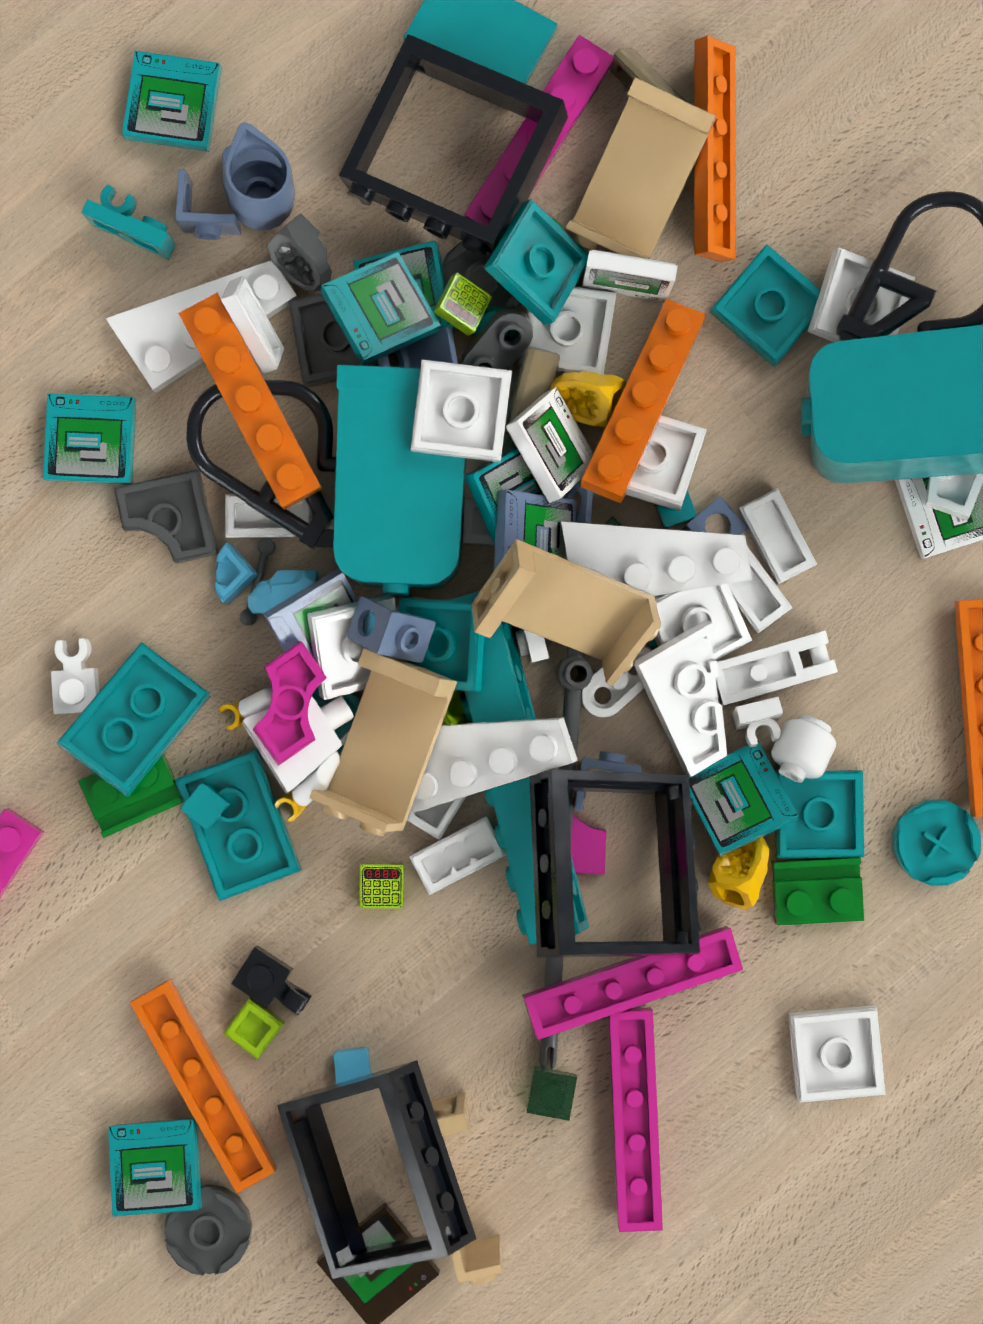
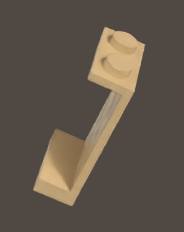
M635 77L627 93L629 99L573 220H569L566 229L575 233L573 240L576 243L590 250H596L599 244L614 251L616 254L650 259L711 131L716 116Z
M518 539L511 545L472 602L475 633L491 638L502 621L602 660L605 682L612 686L624 672L632 668L638 653L648 641H652L656 637L661 625L655 596Z
M363 648L357 665L371 670L342 750L340 763L332 778L329 789L325 791L312 790L310 799L323 804L322 811L330 816L345 820L350 816L361 821L359 827L362 830L377 836H385L386 832L404 830L457 681L403 659L379 655L367 648Z
M465 1092L431 1100L443 1137L468 1131L469 1105ZM500 1235L471 1242L451 1254L458 1284L469 1281L471 1285H481L495 1279V1275L502 1273V1242Z

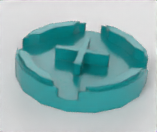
M924 800L910 806L898 818L892 833L893 853L899 866L911 878L930 886H948L964 879L973 867L974 862L978 860L981 853V833L974 818L960 806L946 800Z

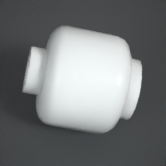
M800 715L799 719L787 720L781 729L780 739L776 740L771 752L774 761L781 766L779 773L787 779L802 783L804 778L816 779L821 777L836 748V741L830 734L831 727L822 720L809 715Z

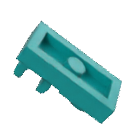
M106 185L100 195L102 205L87 199L81 213L91 225L167 260L170 259L176 244L166 232L168 227L148 216H144L142 221L132 217L131 215L134 213L137 205L132 195L128 194L121 206H113L112 200L115 197L116 191L112 186Z

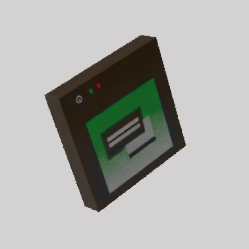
M386 1203L382 1204L359 1223L366 1247L414 1238ZM324 1253L318 1257L316 1262L366 1324H380L434 1280L440 1272V1269L432 1260H426L332 1279Z

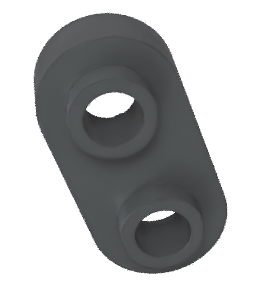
M504 308L496 312L465 348L461 355L460 364L478 366L481 363H489L491 365L490 368L509 370L528 348L533 338L532 326L527 315L516 308ZM514 329L519 332L515 339L507 340L504 338V334L508 330Z

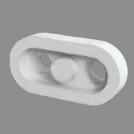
M643 647L636 656V659L649 653L650 650ZM602 667L592 676L588 686L582 689L581 701L584 708L590 714L597 717H610L620 711L640 693L644 686L639 675H631L628 671L624 672L613 686L607 684ZM600 687H604L610 692V700L605 704H599L594 698L595 691Z

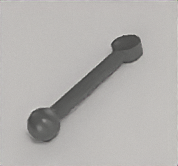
M263 538L258 542L257 548L260 552L256 572L259 576L253 580L250 594L257 584L263 580L268 556L272 555L275 551V543L269 538ZM248 604L246 609L240 614V620L246 626L253 625L257 620V615L250 611Z

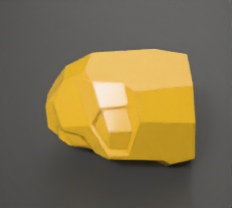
M581 371L580 373L571 372L563 373L557 377L550 385V390L555 387L558 389L576 422L606 427L626 386V382L616 375H603L588 371Z
M763 837L722 857L718 854L708 880V885L714 897L726 905L743 910L754 906L759 898L760 888L768 871L769 848Z

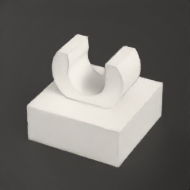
M779 696L737 706L734 709L732 717L736 731L747 728L745 739L750 747H755L758 744L755 731L761 727L766 728L770 732L772 742L780 739V727L775 722L783 714Z

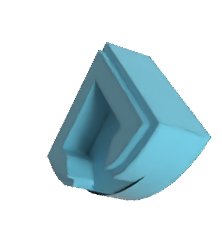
M226 542L216 558L218 563L216 567V582L214 584L220 600L225 604H230L259 574L233 544Z

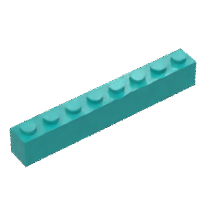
M480 591L450 599L449 601L473 602ZM501 622L491 638L484 636L481 691H465L466 697H463L462 700L463 710L469 722L492 723L536 719L513 627L506 622ZM526 777L485 790L484 792L488 804L495 808L498 824L495 825L497 843L501 849L506 851L509 866L506 867L507 883L510 890L517 894L520 909L517 910L518 926L521 933L527 935L529 945L536 944L530 779ZM571 856L576 935L582 933L590 926Z

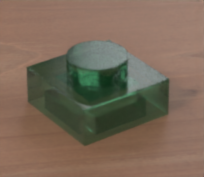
M534 1066L526 1112L569 1121L577 1075Z

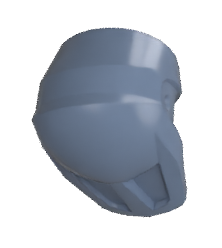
M246 122L241 123L237 128L232 145L225 148L222 153V182L229 207L239 221L253 229L271 230L280 226L290 216L294 207L295 186L292 169L285 153L280 147L253 125Z

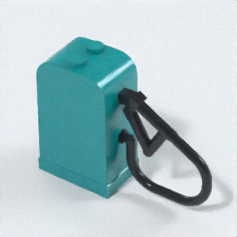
M956 191L930 193L912 201L900 212L876 259L873 261L848 314H843L837 326L836 334L839 335V341L825 345L815 354L811 361L807 398H801L800 426L801 435L810 436L811 457L814 468L823 478L833 483L847 484L983 473V303L978 309L966 316L923 321L918 324L917 332L889 335L930 307L937 293V290L889 271L890 264L908 227L920 214L931 209L943 207L963 209L975 216L983 227V202L972 195ZM880 287L909 299L873 325L863 322Z
M337 365L338 421L335 457H332V419L322 399L314 391L302 384L284 380H265L272 395L293 397L309 407L318 427L317 468L322 472H335L334 516L321 491L305 498L314 516L310 524L289 510H284L281 505L274 501L276 496L267 480L260 491L254 490L215 465L209 459L202 444V424L208 409L223 396L217 385L214 384L207 388L194 402L187 420L186 441L190 457L199 471L211 481L246 502L248 506L300 538L299 541L311 549L332 548L334 550L335 562L340 570L357 584L382 588V593H385V595L411 597V589L432 590L442 588L449 584L459 571L466 483L464 476L466 475L467 458L411 452L421 368ZM334 519V530L328 529Z

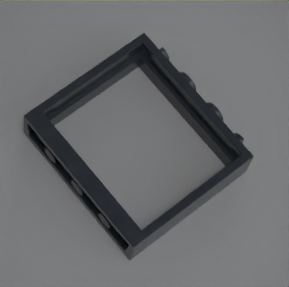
M407 34L339 176L348 188L347 193L358 198L362 204L370 206L372 201L385 206V211L400 221L409 222L410 218L424 223L423 228L438 238L447 239L448 235L462 240V246L474 254L476 252L483 255L486 252L492 254L521 204L528 200L568 119L564 100ZM416 71L538 123L487 227L367 174Z
M551 769L529 776L537 958L672 956L700 953L699 931H701L697 912L698 882L695 877V837L692 833L691 817L693 798H690L689 775ZM568 791L655 794L663 941L575 942Z
M417 1060L307 1092L277 1105L332 1279L446 1257L477 1239ZM379 1088L427 1235L366 1247L321 1109V1104Z

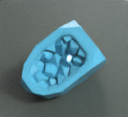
M278 570L271 579L259 582L256 588L253 589V592L248 596V608L253 614L263 615L266 611L318 581L319 572L317 570Z

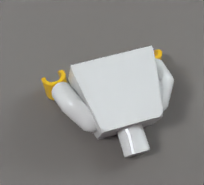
M264 688L240 700V702L222 705L219 712L223 713L232 710L235 714V722L232 725L226 726V729L232 730L244 727L285 792L275 803V808L277 809L283 802L291 804L294 814L287 821L292 822L313 801L310 799L312 790L325 791L328 788L340 763L337 750L342 746L334 730L352 720L354 715L342 696L337 697L319 708L312 696L308 707V720L316 740L278 766L253 731L255 725L266 715L271 704L272 688Z

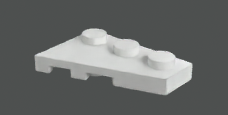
M704 620L635 660L633 664L684 773L689 776L697 774L727 756L722 705L718 703L716 677H719L718 664L713 658L711 638H715L713 622Z

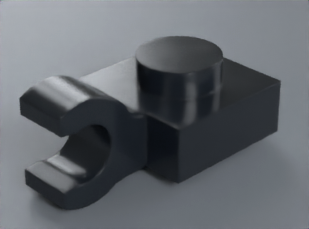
M258 945L254 947L231 983L267 1008L276 997L286 1008L298 1015L312 997L308 992L287 980L293 970L292 967Z

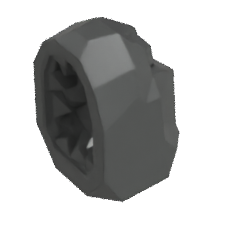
M300 213L275 235L267 245L272 262L288 280L304 290L320 291L322 284L331 281L332 270L327 261V248L319 240L320 231Z

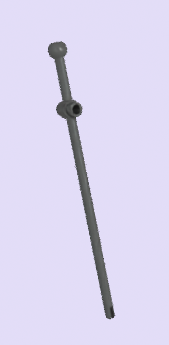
M567 647V657L558 663L555 674L558 683L564 687L562 718L565 720L577 757L581 690L591 682L593 672L590 663L584 659V653ZM576 666L578 675L572 680L570 671ZM577 761L561 766L559 770H576ZM568 791L570 842L572 838L575 791ZM546 957L544 987L562 982L563 957ZM558 1033L541 1039L539 1062L543 1069L546 1068L547 1048L549 1047L550 1069H553L556 1065Z

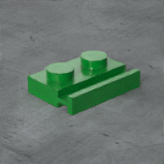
M165 754L161 756L128 798L95 773L78 780L94 819L98 821L103 838L183 803L174 774Z
M861 858L771 861L773 868L772 883L775 924L780 926L864 921L862 877H860Z

